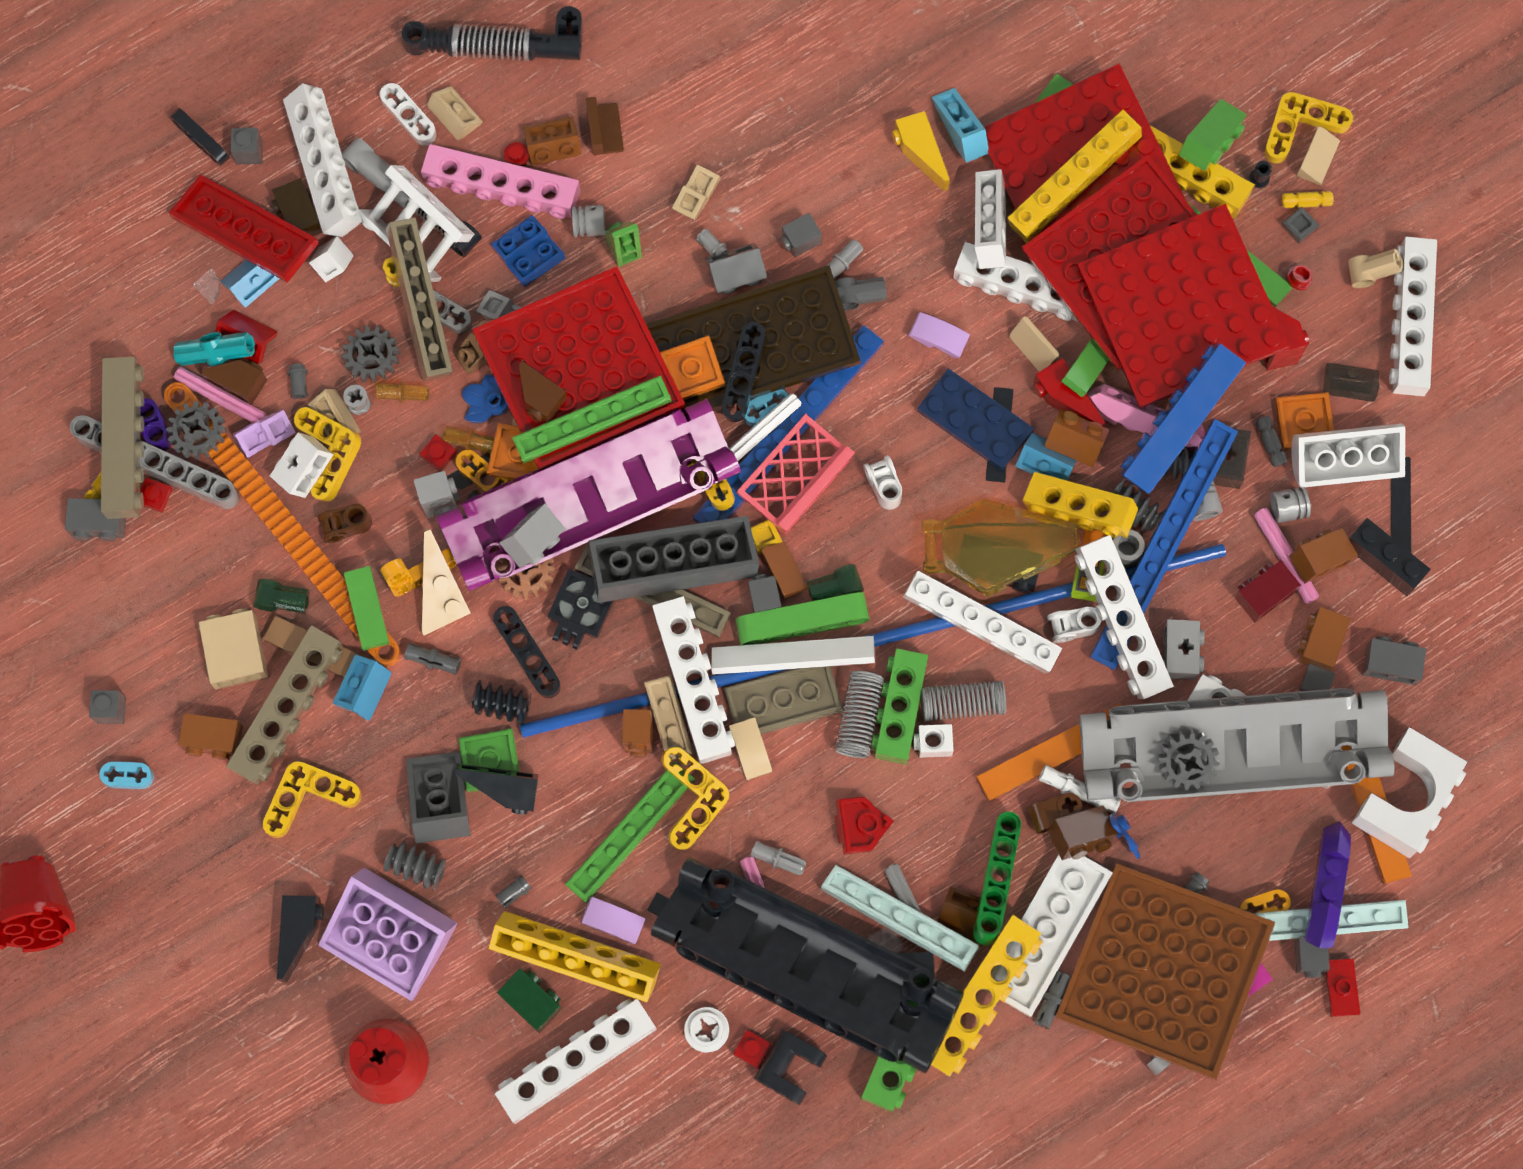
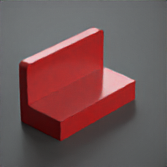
M235 310L220 318L215 332H220L222 336L245 332L252 335L255 341V353L252 356L243 358L256 364L263 361L267 343L277 336L276 330Z

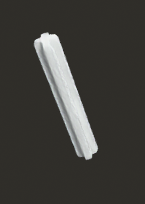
M793 393L789 394L729 448L733 451L737 461L801 406V401Z

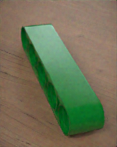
M1009 811L1003 812L998 816L992 832L973 929L975 940L982 945L993 944L1003 924L1021 830L1020 817L1016 813ZM1007 825L1011 827L1013 831H1006L1001 826ZM996 850H1003L1008 856H1001ZM991 875H999L1003 878V881H996ZM986 900H994L999 906H990ZM988 925L993 928V932H986L981 926Z

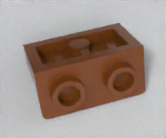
M573 116L523 127L533 166L582 154Z

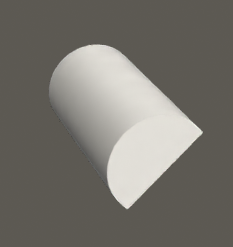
M1400 423L1295 434L1292 439L1291 456L1294 477L1298 487L1405 477V426Z

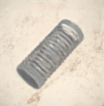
M867 671L850 672V682L848 683V692H846L847 697H845L844 711H842L843 715L841 716L843 720H841V729L839 730L840 734H838L835 751L849 757L868 758L871 750L868 746L872 745L870 741H872L873 733L871 732L874 731L873 727H875L874 723L876 720L874 718L877 717L875 713H878L877 708L879 706L877 704L880 703L878 699L881 698L880 694L882 692L880 690L883 689L884 678ZM857 688L869 689L876 692H868ZM858 693L869 694V695H873V696H876V697L864 696V695H861V694H858ZM858 698L870 699L876 702L865 701ZM855 702L866 703V704H870V705H873V706L861 705V704H858V703H855ZM855 707L866 708L873 711L862 710ZM855 712H862V713L870 714V715H873V716L858 714V713H855ZM852 716L867 718V719H870V720H863V719L855 718V717H852ZM852 721L863 722V723H867V724H870V725L859 724V723H855V722H852ZM852 726L863 727V728H867V729H870V730L860 729V728H856V727H852ZM853 731H859L867 734L856 733ZM853 736L864 737V738H867V739L857 738V737H853ZM850 740L860 741V742H864V743H867V744L857 743V742H853V741H850Z
M1002 680L993 681L992 684L990 681L987 684L986 682L982 684L974 682L973 685L969 682L968 686L964 683L963 686L961 684L958 686L950 684L948 687L940 685L939 688L935 685L934 689L932 686L922 687L921 702L924 721L933 720L932 697L934 718L936 721L938 719L936 693L940 720H942L941 693L944 719H947L946 693L949 718L952 719L950 691L953 699L954 718H957L955 689L959 718H962L960 689L964 718L967 717L965 689L968 716L970 718L972 716L971 689L973 716L976 717L974 694L976 690L977 710L980 717L979 687L982 697L983 716H986L984 686L988 715H991L989 686L993 715L995 716L996 712L998 715H1005L1006 694L1004 682Z

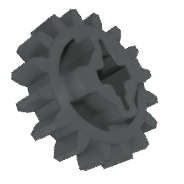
M365 326V332L363 333L356 329L357 336L355 338L352 336L347 337L350 345L345 344L342 346L346 352L342 355L343 361L347 362L345 364L346 370L352 371L351 374L355 379L361 375L363 383L368 378H371L373 383H376L378 376L386 380L385 373L387 371L390 373L395 372L392 364H399L396 355H399L400 351L398 347H395L397 345L395 338H390V333L387 330L381 334L379 326H376L374 331H371L369 326ZM386 346L388 348L387 358L383 355ZM355 350H356V351L358 352V354H359V356L356 358V360H357L356 363H355V361H354V353H355Z
M194 401L193 407H189L184 403V410L181 412L175 409L177 417L168 419L173 427L166 428L168 434L172 435L168 440L171 445H175L174 449L177 453L183 451L182 454L185 458H188L191 453H193L196 460H199L200 453H204L208 458L210 457L209 450L213 449L217 452L219 449L216 443H224L225 441L220 435L227 432L226 428L222 425L225 421L222 416H218V410L216 408L210 410V406L206 402L202 407H200L197 401ZM208 419H211L213 422V430L208 427ZM180 431L185 434L184 442L180 438Z
M1190 729L1188 735L1184 736L1180 730L1178 731L1179 738L1175 739L1169 736L1170 744L1161 745L1165 754H1158L1159 761L1163 762L1159 765L1161 772H1166L1164 777L1167 782L1173 779L1175 788L1182 783L1186 791L1189 790L1190 784H1194L1196 789H1200L1199 782L1203 781L1209 784L1207 776L1209 774L1212 776L1217 775L1213 766L1220 765L1219 760L1215 758V756L1219 755L1217 748H1212L1214 743L1211 738L1205 741L1203 732H1200L1196 737L1193 729ZM1202 749L1207 753V762L1200 757L1203 753ZM1193 756L1195 761L1188 760L1185 764L1183 759H1190ZM1171 758L1177 762L1176 771L1171 767Z

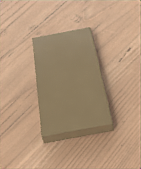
M831 666L796 668L724 688L733 723L736 724L755 717L761 735L836 715L843 711Z

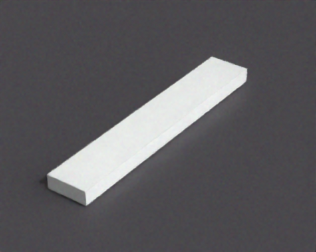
M865 636L713 647L712 674L875 663L874 637Z

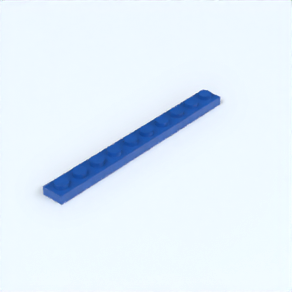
M863 325L853 336L861 364L816 378L798 398L801 401V406L755 446L739 464L740 473L726 479L735 498L732 507L728 510L720 511L715 509L708 499L693 516V520L697 523L729 519L745 501L737 494L739 488L805 414L814 421L821 416L884 345V340ZM806 423L799 430L800 438L810 428ZM796 434L790 441L796 440ZM787 445L782 449L783 457L794 445ZM779 454L773 460H779ZM768 465L765 468V477L776 465ZM762 473L756 478V480L762 479ZM751 484L745 492L750 495L759 484ZM719 487L716 490L718 498L724 501L726 498Z
M1216 419L1211 421L1129 579L1143 614L1238 433L1237 430ZM1119 611L1116 615V621L1120 626H1124L1128 618L1124 611ZM1106 624L1089 658L1111 670H1115L1118 665L1117 656L1119 652L1116 645L1112 646L1106 634L1109 628ZM1130 636V637L1128 638V640H1127V646H1128V644H1129V642H1130L1132 636Z

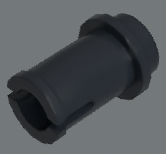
M1267 161L1258 162L1255 170L1249 175V181L1254 184L1255 188H1264L1270 181L1269 175L1272 172L1270 170L1272 166Z

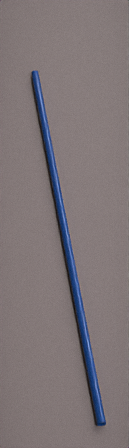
M1223 544L1176 555L1173 557L1166 572L1226 557L1225 547ZM1136 566L1125 569L1128 579H1130ZM1073 582L983 606L1001 615L1071 597ZM940 617L866 636H873L874 647L955 627V625ZM788 669L715 674L708 677L709 680L715 679L718 688ZM702 678L687 682L690 685H698L701 683ZM674 685L677 698H680L677 687ZM645 692L520 725L522 736L525 738L622 713L623 709L633 710L651 704L648 694Z

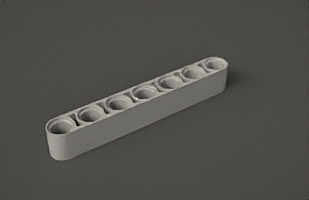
M84 415L75 417L70 423L72 435L82 445L101 453L102 423ZM90 427L86 434L80 435L82 428ZM143 442L144 456L140 457V467L143 468L144 473L223 509H231L238 504L239 493L229 480ZM160 458L156 466H149L151 460ZM184 469L179 477H173L175 470ZM207 479L205 486L196 488L199 480ZM231 490L227 498H219L222 491Z

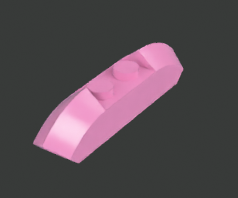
M1106 384L1097 386L1086 393L1105 421L1113 425L1119 422L1123 427L1131 431L1137 430L1149 434L1155 426L1152 424L1155 417L1160 411H1166L1154 404L1139 409L1134 396ZM1203 425L1199 426L1184 448H1187L1188 452L1197 450L1206 433Z

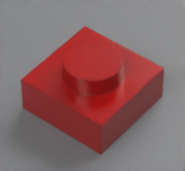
M435 434L419 453V456L437 471L441 472L457 454V451Z
M146 478L140 490L144 497V507L163 513L173 490L172 487Z
M746 1030L733 1055L758 1069L771 1043Z

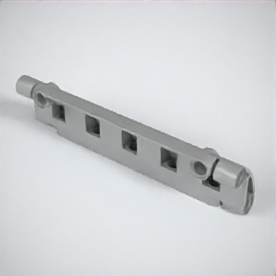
M1337 688L1126 705L1111 708L1108 713V720H1106L1105 712L1079 715L1082 762L1088 801L1113 799L1116 797L1124 801L1134 802L1347 785L1358 783L1364 777L1377 778L1394 775V759L1388 747V706L1384 690L1362 691L1356 695V692L1352 689ZM1193 729L1196 737L1200 732H1203L1205 741L1210 738L1214 743L1212 748H1217L1219 755L1215 756V758L1219 760L1220 765L1213 766L1217 773L1216 776L1210 774L1207 776L1209 784L1203 781L1199 782L1200 789H1196L1194 784H1190L1189 790L1186 791L1182 783L1175 788L1173 779L1168 782L1165 780L1164 775L1166 772H1161L1159 765L1163 762L1159 761L1158 754H1165L1161 745L1170 744L1169 736L1177 739L1179 738L1178 731L1181 730L1184 736H1186L1189 730ZM1350 745L1352 750L1341 751V746ZM1202 749L1203 753L1200 757L1207 762V753ZM1193 756L1190 759H1183L1185 764L1188 760L1195 761ZM1171 758V767L1176 771L1177 762ZM1130 763L1131 768H1120V764ZM1349 764H1355L1351 770H1344ZM1126 782H1134L1133 786L1129 788L1122 787Z

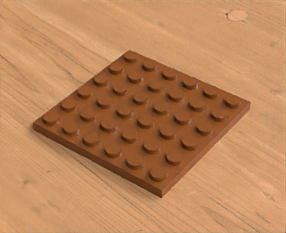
M1116 863L1062 999L1056 1019L1217 1081L1275 927V922Z

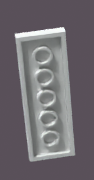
M1058 854L1021 919L1042 933L1039 939L1043 940L1035 955L1030 952L1024 962L1028 966L1021 977L1018 979L1014 976L1008 985L1013 989L1005 1000L1006 1004L1031 1018L1113 872L1085 856L1077 860L1072 858L1061 860ZM1011 941L1007 944L1006 951L1011 957H1018L1022 954L1023 947L1019 942ZM996 965L991 972L992 977L997 981L1004 980L1008 974L1007 969L1002 965ZM982 989V990L988 992L989 994H991V992H990L989 990H987V989Z

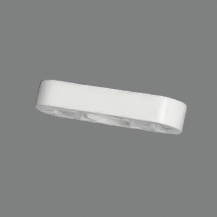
M389 83L383 86L380 91V97L385 108L418 144L426 146L433 143L436 139V130L430 119L399 85ZM389 93L396 94L400 103L398 106L392 98H388ZM406 109L415 111V116L410 120H405L401 117L402 112ZM419 123L425 131L428 130L429 135H420L416 125Z

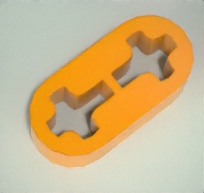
M1277 889L1246 899L1240 904L1239 909L1245 911L1248 909L1247 904H1250L1252 908L1261 906L1262 910L1257 913L1285 911L1290 908L1291 900L1285 891ZM1274 895H1276L1277 899H1283L1284 901L1280 906L1281 910H1278L1277 906L1267 908L1266 904L1274 900Z

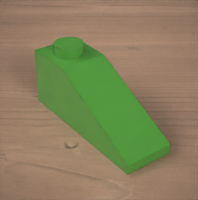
M630 221L625 223L618 222L611 225L605 231L606 241L618 267L642 258L639 230L636 223Z

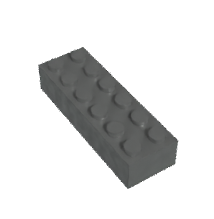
M748 516L589 541V560L598 603L749 579L758 574L759 561Z

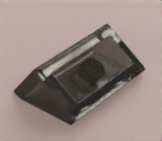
M1326 363L1323 393L1329 392L1331 396L1370 402L1376 400L1379 391L1378 370Z

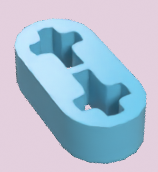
M781 389L751 400L744 422L753 427L778 405L775 403L768 407V405L773 403L774 396L778 399L783 398V401L788 396V393ZM764 408V410L759 412L758 419L754 416L749 417L751 409L757 412Z
M108 762L103 765L99 773L101 781L110 788L146 789L154 780L152 769L144 763ZM114 768L118 773L124 774V777H115L113 782L107 777V774L112 773ZM142 769L147 776L142 778L140 783L136 778L130 777V774H139Z

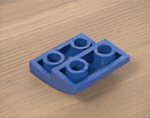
M533 215L491 244L497 255L524 288L566 258L563 251L549 237L547 230Z

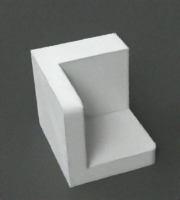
M336 236L318 248L309 264L327 282L345 271L353 258V254L340 238Z

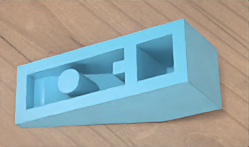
M953 88L933 96L932 101L955 148L964 161L967 163L989 154L985 128L958 91Z

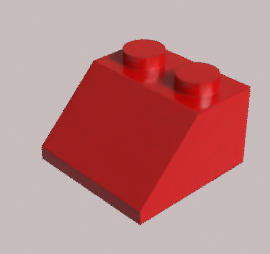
M1273 307V310L1290 347L1264 358L1267 371L1298 364L1309 344L1307 331L1302 330L1300 321Z

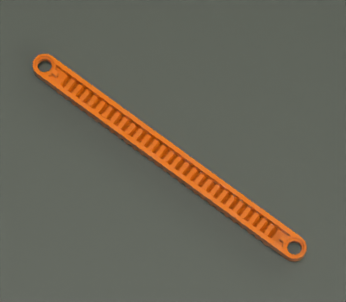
M172 383L165 389L164 399L174 413L175 409L182 412L184 410V403L189 407H193L194 401H197L200 407L203 406L192 391L183 383ZM176 391L185 392V398L180 403H175L171 399ZM208 419V427L213 430V422L211 419ZM226 433L220 434L225 441L224 443H216L219 449L217 452L213 449L209 450L210 458L227 479L232 482L244 500L360 641L345 579ZM387 632L390 644L368 649L367 651L376 662L384 667H391L399 661L401 651L395 640ZM384 646H391L394 649V654L389 659H382L379 656L380 649Z

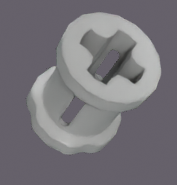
M356 384L346 388L343 398L348 405L349 411L354 415L366 413L371 406L366 390L361 385Z

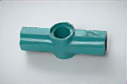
M213 332L202 336L200 339L177 342L173 346V356L175 362L179 363L180 366L199 363L217 366L227 362L229 359L252 356L255 353V341L248 332L224 336L220 332Z

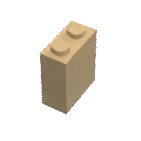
M238 609L233 611L232 615L223 617L222 615H211L206 617L205 621L199 622L209 681L215 690L269 678L258 619L252 610Z

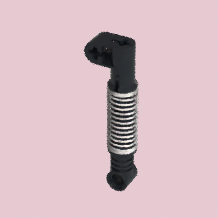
M566 6L557 13L555 33L536 32L535 29H525L524 27L521 31L518 27L515 31L513 27L510 30L505 27L503 30L501 26L497 30L496 26L491 29L490 26L485 28L484 25L481 29L478 25L474 29L473 25L462 27L461 24H451L448 27H444L443 30L442 27H437L436 30L435 26L429 29V26H424L417 21H411L404 25L401 34L406 51L415 56L422 55L428 52L429 49L431 52H435L436 49L437 53H441V50H443V53H447L451 57H458L459 52H461V57H463L465 50L467 58L472 54L473 58H475V55H478V58L484 55L486 59L487 55H489L490 59H492V56H495L496 60L498 56H501L502 60L504 56H506L507 60L510 57L515 60V57H518L519 61L521 57H524V61H533L535 58L581 60L583 24L580 11L575 7ZM569 22H571L572 34L567 33ZM414 36L421 37L416 41L410 40Z

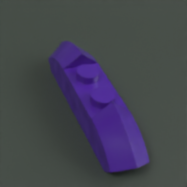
M1340 821L1323 828L1305 933V941L1318 948H1333L1341 914L1350 856L1351 834Z

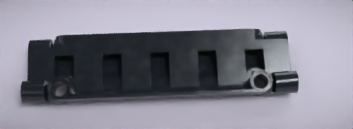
M688 857L679 873L678 886L657 917L651 930V936L671 946L676 945V951L683 958L889 1062H897L904 1054L903 1063L925 1074L930 1068L964 996V992L942 981H937L932 972L927 968L729 870H712L711 867L691 857ZM722 884V885H725L726 887H725V888H718V887H716V885ZM710 901L718 904V908L711 907L709 905ZM915 983H922V984H924L926 987H925V988L917 987V986L915 985ZM908 999L917 1003V1008L909 1006Z

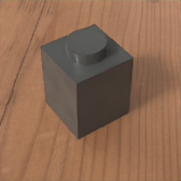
M231 128V154L237 165L263 164V139L258 128Z
M807 213L782 227L780 241L787 252L791 251L795 258L822 244V233L810 213Z
M762 574L748 581L754 613L781 608L775 576L769 577L768 574Z
M91 690L89 717L97 724H124L126 697L119 691Z
M1298 937L1294 940L1296 974H1305V978H1321L1322 973L1330 970L1328 948H1318L1306 942L1305 937Z

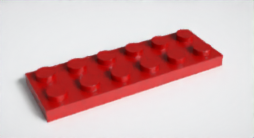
M201 174L169 212L172 219L286 283L289 282L319 244L314 236Z

